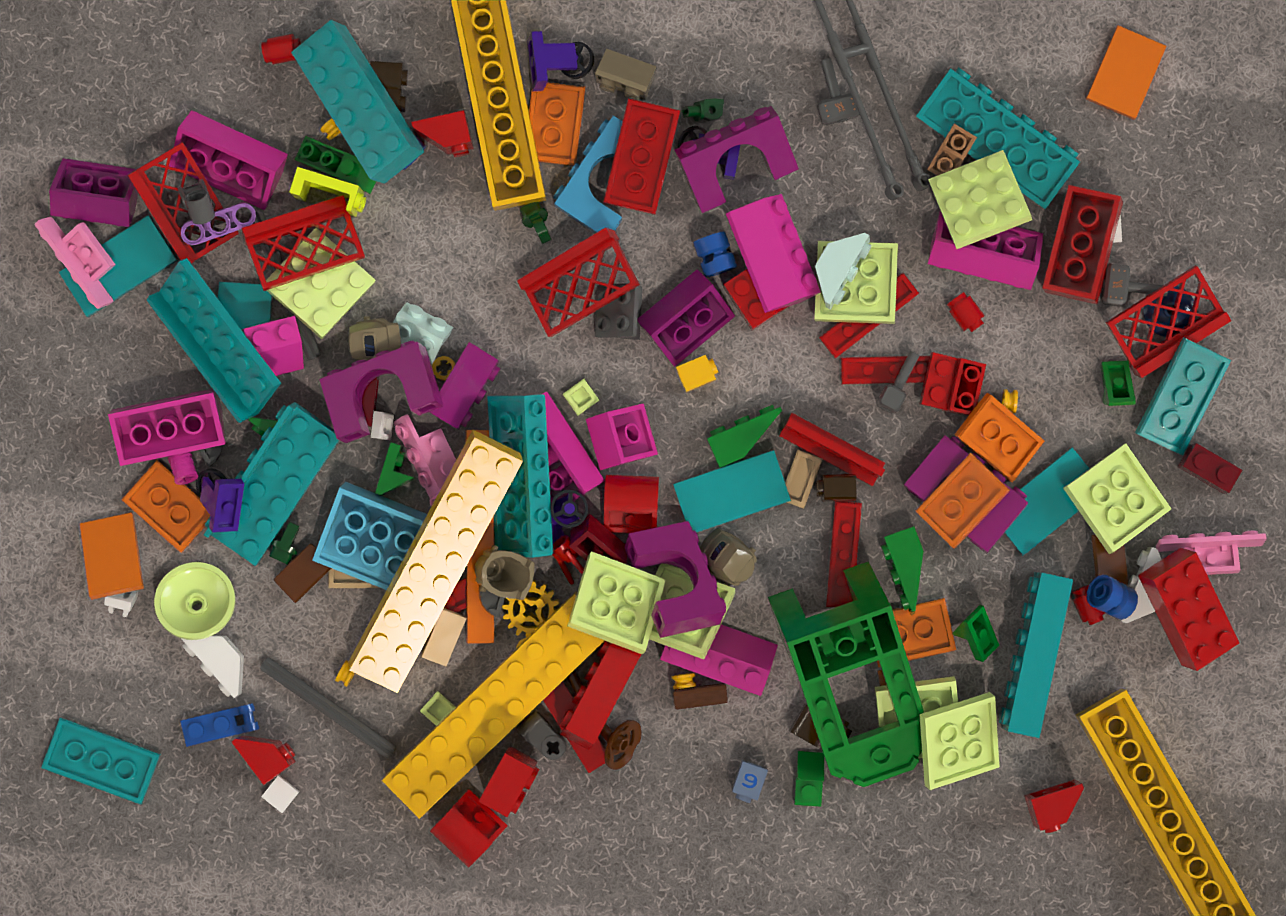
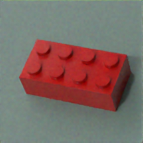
M1068 185L1042 287L1045 293L1098 304L1123 206L1121 196Z
M1179 548L1138 575L1181 666L1198 671L1239 644V640L1197 552Z
M608 641L602 643L596 655L600 657L599 662L596 663L594 661L584 677L588 681L586 686L582 685L576 692L572 703L575 704L573 711L569 709L559 724L563 728L560 735L586 749H590L595 744L641 656L640 653Z
M510 746L478 802L505 817H508L510 812L516 814L526 795L523 788L530 789L540 770L535 767L538 761Z

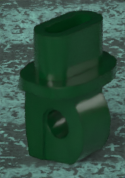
M704 99L695 102L692 106H685L682 108L683 118L693 117L695 121H702L703 119L714 121L723 115L724 99ZM709 107L713 109V114L709 112Z
M539 202L529 203L521 207L520 212L523 216V225L527 228L534 227L542 244L552 240L544 224L548 217L546 208H542Z
M289 522L281 541L274 540L271 542L274 546L270 552V557L288 565L293 554L297 555V551L292 547V544L300 529L298 525Z

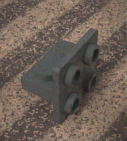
M628 283L614 284L613 286L621 288ZM597 286V301L604 298L606 286ZM637 286L596 311L595 337L640 340V325L637 319L641 316V286Z

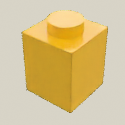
M706 355L676 367L686 393L715 381L714 375L718 373L713 358L708 360Z

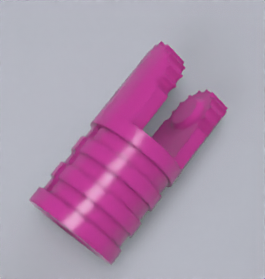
M191 452L167 456L173 470L175 484H188L198 478Z

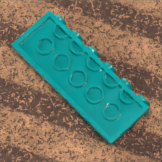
M958 67L956 71L950 68L916 117L945 138L954 124L975 135L977 139L968 154L976 160L1003 150L1021 193L1046 209L1080 163V160L1076 158L1079 153L1068 145H1065L1064 148L1055 143L1057 138L1045 129L1042 133L1033 127L1036 122L1025 114L1018 117L1012 112L1014 107L1001 98L999 102L990 96L993 91L982 83L975 86L968 81L971 76Z
M187 258L178 262L160 291L148 296L147 302L237 422L241 423L260 413L281 382Z
M545 395L487 396L489 438L520 452L523 460L494 514L495 546L498 547V550L512 551L529 558L550 556L553 554Z
M296 402L288 406L283 405L275 417L278 422L274 428L269 427L262 436L263 445L259 450L255 449L247 459V462L250 464L245 472L241 470L235 477V479L241 478L245 483L238 531L212 532L209 528L210 517L205 523V527L208 528L204 533L205 537L213 536L254 566L258 565L270 547L271 542L274 541L340 441L336 438L332 427Z

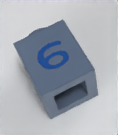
M742 760L732 787V792L737 793L735 798L748 803L752 799L758 801L768 769Z

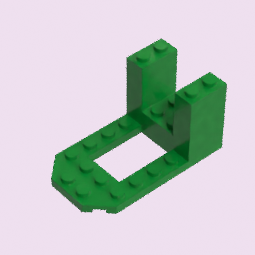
M869 561L843 570L853 602L806 618L793 588L768 597L782 642L800 682L830 774L840 779L844 777L852 780L854 784L861 787H866L915 769L919 762L918 757L922 752L920 714L924 713L892 607ZM879 660L898 721L847 739L828 678Z

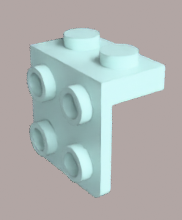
M408 302L397 313L393 323H398L401 344L415 341L425 346L431 366L441 346L453 329L445 320L434 317L424 312L421 307Z

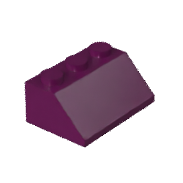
M63 158L49 190L50 216L130 227L136 209L138 191L127 174L135 169Z
M696 269L641 315L637 322L675 367L733 319L735 315L713 284Z
M469 342L439 391L443 407L429 413L458 430L461 426L466 428L473 417V413L470 410L475 403L479 405L487 393L484 390L488 380L493 382L501 369L497 366L499 360Z

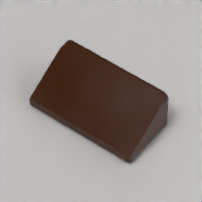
M1091 535L1095 576L1108 575L1127 585L1128 575L1124 545L1109 554L1097 536Z
M312 543L274 578L275 583L294 603L298 602L332 569L312 561L317 549Z
M724 683L674 689L673 691L675 709L677 710L725 704L728 702L727 687Z

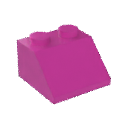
M295 316L241 329L276 376L304 369L302 341Z
M644 403L605 412L586 419L600 470L658 455Z

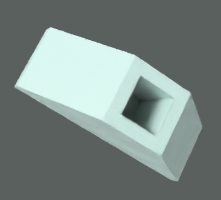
M862 233L828 243L816 263L815 270L826 308L831 310L834 304H840L845 295V291L842 289L846 282H852L859 269L856 267L860 258H866L872 246L869 244L870 237L868 234Z

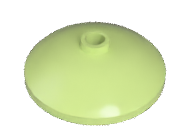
M202 562L180 565L167 573L157 587L154 598L156 615L162 626L176 637L186 640L208 638L223 629L232 617L235 608L234 588L226 574L213 565ZM197 603L202 604L201 609H199V610H194V609H193V606H194L195 604H197Z

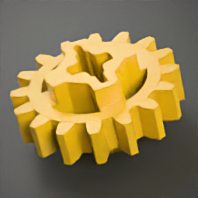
M533 580L529 592L540 594L537 598L529 597L528 595H526L524 600L506 598L510 602L502 605L503 609L508 610V613L503 615V619L511 620L508 628L510 629L515 626L517 628V636L524 631L526 632L527 639L531 633L557 610L554 609V606L559 604V599L552 600L551 597L555 591L551 590L547 593L545 591L547 584L544 583L541 587H537L536 580ZM515 600L520 605V611L516 615H514L513 610ZM548 603L549 615L545 619V616L542 614V608ZM526 604L537 606L535 611L537 616L532 612L529 614L525 612L527 609ZM525 621L534 622L536 626H526L522 623Z

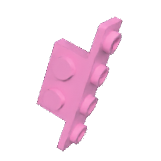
M52 217L38 220L35 226L39 230L40 236L48 242L55 252L57 259L71 273L72 279L85 292L88 301L97 309L110 305L113 299L99 279L116 264L84 222L79 223L65 235Z
M406 414L394 421L397 437L402 440L407 450L408 460L414 465L418 473V480L421 486L425 488L430 498V505L432 506L456 462V458L441 428L419 437L409 415Z
M1252 530L1245 531L1242 535H1232L1230 532H1220L1215 534V536L1205 537V534L1197 533L1189 535V538L1166 535L1159 539L1156 549L1158 552L1176 551L1179 548L1197 552L1207 575L1232 574L1240 572L1238 547L1262 546L1266 541V534H1258V531Z

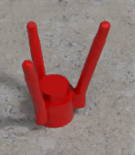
M564 535L554 542L552 556L557 560L569 584L573 585L574 580L564 561L567 563L571 562L582 575L584 567L576 559L579 554L569 547V536Z

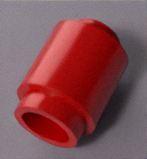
M293 34L268 38L266 42H262L261 48L265 63L272 62L274 65L295 61L296 59L291 52L301 45L300 39L295 38Z
M965 292L947 304L951 309L949 313L963 331L969 329L972 333L984 324L981 320L985 316L972 297L967 296Z
M1086 585L1072 592L1074 596L1072 600L1082 623L1088 621L1089 625H1093L1104 620L1103 615L1105 612L1093 608L1088 603L1087 590L1089 585Z

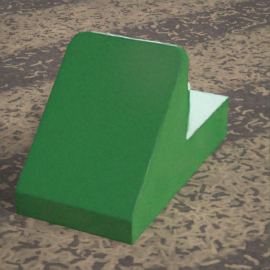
M1128 360L1101 362V374L1104 385L1103 404L1108 406L1135 405L1136 399Z
M390 443L375 494L383 496L415 479L414 477L395 472L397 467H402L406 453L402 452L403 446Z
M979 605L952 633L954 636L966 639L975 660L984 662L999 647L998 640L983 605Z
M798 751L794 805L821 807L824 782V754L822 752Z

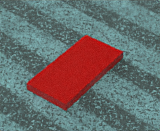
M628 98L603 203L656 215L680 110Z

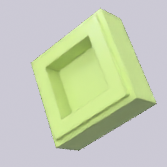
M585 379L563 393V396L578 416L600 401Z
M437 691L420 712L437 726L456 706Z

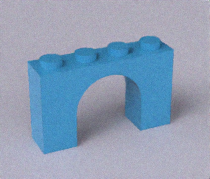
M614 115L610 121L605 119L597 131L601 135L595 143L590 141L583 152V155L586 157L580 165L576 163L568 174L571 178L566 187L561 185L553 197L556 200L554 203L556 208L594 233L599 232L605 227L616 230L622 221V217L600 203L592 195L589 188V177L593 168L600 161L615 156L623 121Z

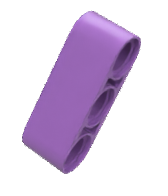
M241 202L215 211V216H221L226 221V225L221 231L213 230L210 222L194 224L192 220H188L181 227V237L187 244L197 245L253 224L256 218L255 210L250 204ZM241 207H246L251 211V217L246 222H240L236 218V211ZM190 225H196L200 229V236L195 240H190L185 236V229Z

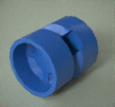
M725 231L693 242L697 256L703 258L700 265L706 278L719 275L737 267L733 253L727 250L730 244Z
M1100 575L1090 583L1087 590V601L1093 608L1105 612L1116 619L1123 620L1135 611L1138 595L1132 587L1120 583L1108 575Z

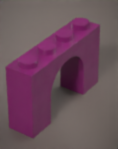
M772 106L759 108L748 117L735 119L728 126L719 130H711L704 137L695 141L684 142L679 148L674 150L694 200L702 213L726 203L716 177V167L720 157L728 149L736 145L749 144L759 148L767 169L774 180L799 170L780 118Z
M408 341L401 344L399 349L381 351L373 359L355 361L351 364L352 367L344 370H332L327 373L326 377L319 379L338 440L349 443L370 435L362 408V396L367 385L376 377L384 374H394L400 378L410 411L420 416L443 407L425 346L419 342Z
M944 435L906 481L904 487L924 502L969 455L963 450L965 445L954 436L949 439ZM972 453L977 459H979L983 464H985V461L982 458H980L977 454ZM993 470L992 473L1007 486L1004 483L1006 478L998 471ZM1007 486L1010 491L966 537L986 554H988L1028 505V502L1025 500L1027 495L1016 486L1013 489Z
M689 521L629 533L624 547L632 567L639 569L657 564H671L685 571L692 581L693 590L688 594L656 601L651 616L660 638L720 625L726 613L725 601L722 597L720 598L717 592L716 579L708 570L707 557L704 552H701L698 545V535L695 530H692Z

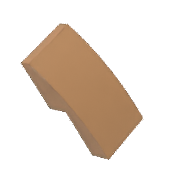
M954 124L927 170L938 176L960 167L977 137Z

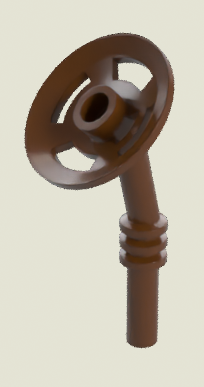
M574 670L567 676V679L576 694L583 684ZM627 720L620 724L614 732L605 723L600 734L607 742L604 756L607 767L618 770L632 759L633 752L640 743L642 734L641 726L637 721ZM624 753L620 758L614 760V755Z

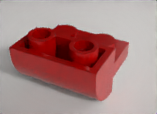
M931 352L919 405L969 416L978 404L987 364Z
M606 475L604 526L609 531L617 533H634L657 528L659 477Z
M470 789L464 793L430 830L468 868L508 826L489 807L478 802L479 798Z

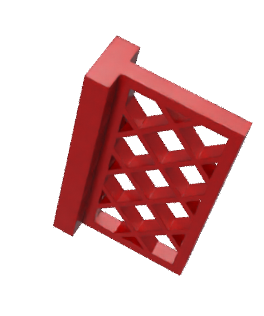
M181 142L127 175L180 261L187 258L192 264L198 258L238 235L239 232L234 231L223 237L214 238L217 241L210 245V240L206 241L205 248L197 253L193 251L190 244L183 241L180 232L181 227H178L175 221L178 211L186 213L188 211L179 208L180 195L178 194L176 206L164 204L161 199L163 188L178 191L176 187L164 185L168 169L183 173L180 185L182 188L184 187L187 174L198 176L199 180L203 179L210 198L215 204L214 211L222 209L223 206L188 149ZM179 150H182L187 159L184 170L169 166L171 155ZM167 158L166 165L158 164ZM189 163L193 168L194 172L187 171ZM153 166L165 168L161 184L150 181L144 171ZM153 185L160 187L159 194L157 193ZM167 208L174 209L173 217ZM215 216L214 219L211 220L210 226L213 229L215 220L223 222L226 221L224 218ZM190 225V229H185V232L189 233L188 239L190 240L192 233L197 235L201 233L193 230L194 225Z
M344 195L242 228V236L263 291L365 258L350 214L346 211L347 203ZM344 216L347 226L343 234L329 228L334 219ZM315 226L323 230L318 242L304 236L307 228ZM348 231L350 232L351 237L346 236ZM327 232L340 238L335 250L321 244ZM289 234L298 238L292 250L279 245L282 236ZM301 240L315 246L310 258L296 252ZM345 240L354 244L357 253L346 256L338 251ZM265 243L272 246V249L266 259L257 255L253 246ZM318 248L332 254L329 262L320 264L313 260ZM276 249L289 254L284 267L270 261ZM293 256L306 262L303 271L296 273L288 269ZM259 261L264 263L262 268L260 266ZM268 265L281 271L278 279L266 282L263 273Z
M605 227L517 280L521 290L526 292L548 337H553L640 285L618 243L619 238L615 230ZM613 247L616 253L613 266L602 263L604 252ZM586 262L595 263L591 279L579 276L582 265ZM601 265L612 268L608 284L596 281ZM618 270L625 272L630 280V283L621 288L613 286ZM564 275L573 277L569 292L557 289L560 278ZM578 278L590 282L586 297L574 294ZM595 283L607 287L604 298L599 301L591 299ZM543 288L551 290L547 305L539 303L535 295L536 292ZM556 292L568 295L564 310L552 307ZM573 297L585 300L582 311L578 314L569 312ZM551 310L563 313L560 324L554 328L551 327L548 321Z
M1195 265L1105 323L1130 363L1129 367L1134 375L1143 378L1173 358L1183 337L1198 343L1231 322V319L1227 312L1223 311L1200 269ZM1195 275L1199 282L1196 293L1184 291L1186 279ZM1169 290L1177 292L1174 307L1161 305L1164 293ZM1182 294L1195 296L1192 311L1179 309ZM1200 297L1209 299L1214 308L1205 315L1197 313ZM1145 305L1155 306L1151 322L1139 319L1141 308ZM1160 308L1173 310L1169 326L1156 323ZM1135 312L1134 318L1128 317ZM1178 312L1190 314L1188 325L1183 329L1174 327ZM1123 319L1132 321L1129 336L1120 334L1115 326ZM1138 322L1150 325L1147 340L1134 337ZM1155 326L1168 329L1166 339L1161 343L1152 341ZM1123 338L1128 339L1127 345L1124 342ZM1133 340L1146 343L1143 354L1134 359L1130 352Z
M794 413L790 414L779 437L848 474H856L857 479L870 486H873L877 478L882 477L885 471L883 468L885 462Z

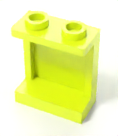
M297 167L289 191L295 199L306 202L310 187L338 196L344 195L345 198H348L346 211L351 216L356 217L358 212H363L366 197H364V192L358 185Z

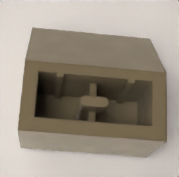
M606 49L595 73L596 83L600 84V89L614 93L615 89L624 92V97L627 99L639 101L641 98L646 100L657 71V66Z

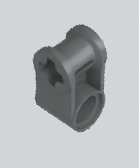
M200 179L199 183L184 189L182 187L177 188L185 210L188 211L194 224H205L214 219L215 211L203 179Z
M536 710L517 729L526 741L536 747L550 760L559 759L566 751L567 745L564 738ZM558 741L560 743L558 747L560 753L554 751L551 754L548 751L550 747L548 742L554 743Z

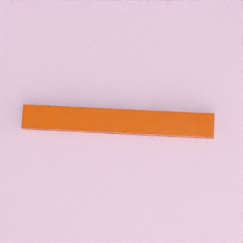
M465 430V443L472 430ZM475 430L489 437V430ZM494 518L491 519L466 566L467 644L494 643V616L484 609L485 607L482 606L479 599V584L475 581V563L483 555V551L491 549L494 545Z

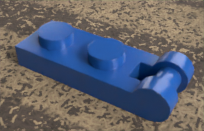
M251 703L181 720L186 747L258 730V721L255 722L253 711H255L254 704ZM242 714L244 724L238 726L236 715Z

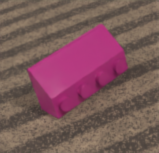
M191 110L178 127L174 147L181 142L184 143L210 186L265 210L281 178L288 154ZM182 150L171 155L170 167L184 170L187 159ZM189 163L187 171L194 172L193 168ZM187 174L188 176L199 180L198 176Z
M782 194L760 199L726 213L765 313L799 304L821 293Z
M939 211L928 264L938 268L961 272L965 275H973L1017 288L1031 290L1040 266L1043 233L1013 227L956 249L942 213Z
M213 389L112 409L108 414L120 466L226 444L219 396Z
M545 392L543 394L545 395L550 501L552 503L553 498L561 491L575 490L585 495L605 480L548 392ZM564 493L557 498V500L568 495L569 493ZM573 493V501L580 498V496Z
M721 624L705 659L665 645L660 660L761 696L778 645Z

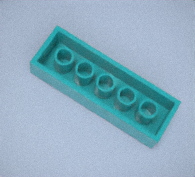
M330 20L291 52L371 180L385 184L425 152L345 25Z
M1034 572V577L1030 576L1028 579L1026 592H1029L1030 596L1028 603L1024 602L1021 610V618L1024 619L1023 629H1018L1015 644L1019 645L1017 655H1012L1010 670L1013 671L1012 680L1006 682L1004 696L1008 698L1006 708L1001 707L998 722L1002 723L1001 728L1008 732L1040 738L1073 579L1042 572Z

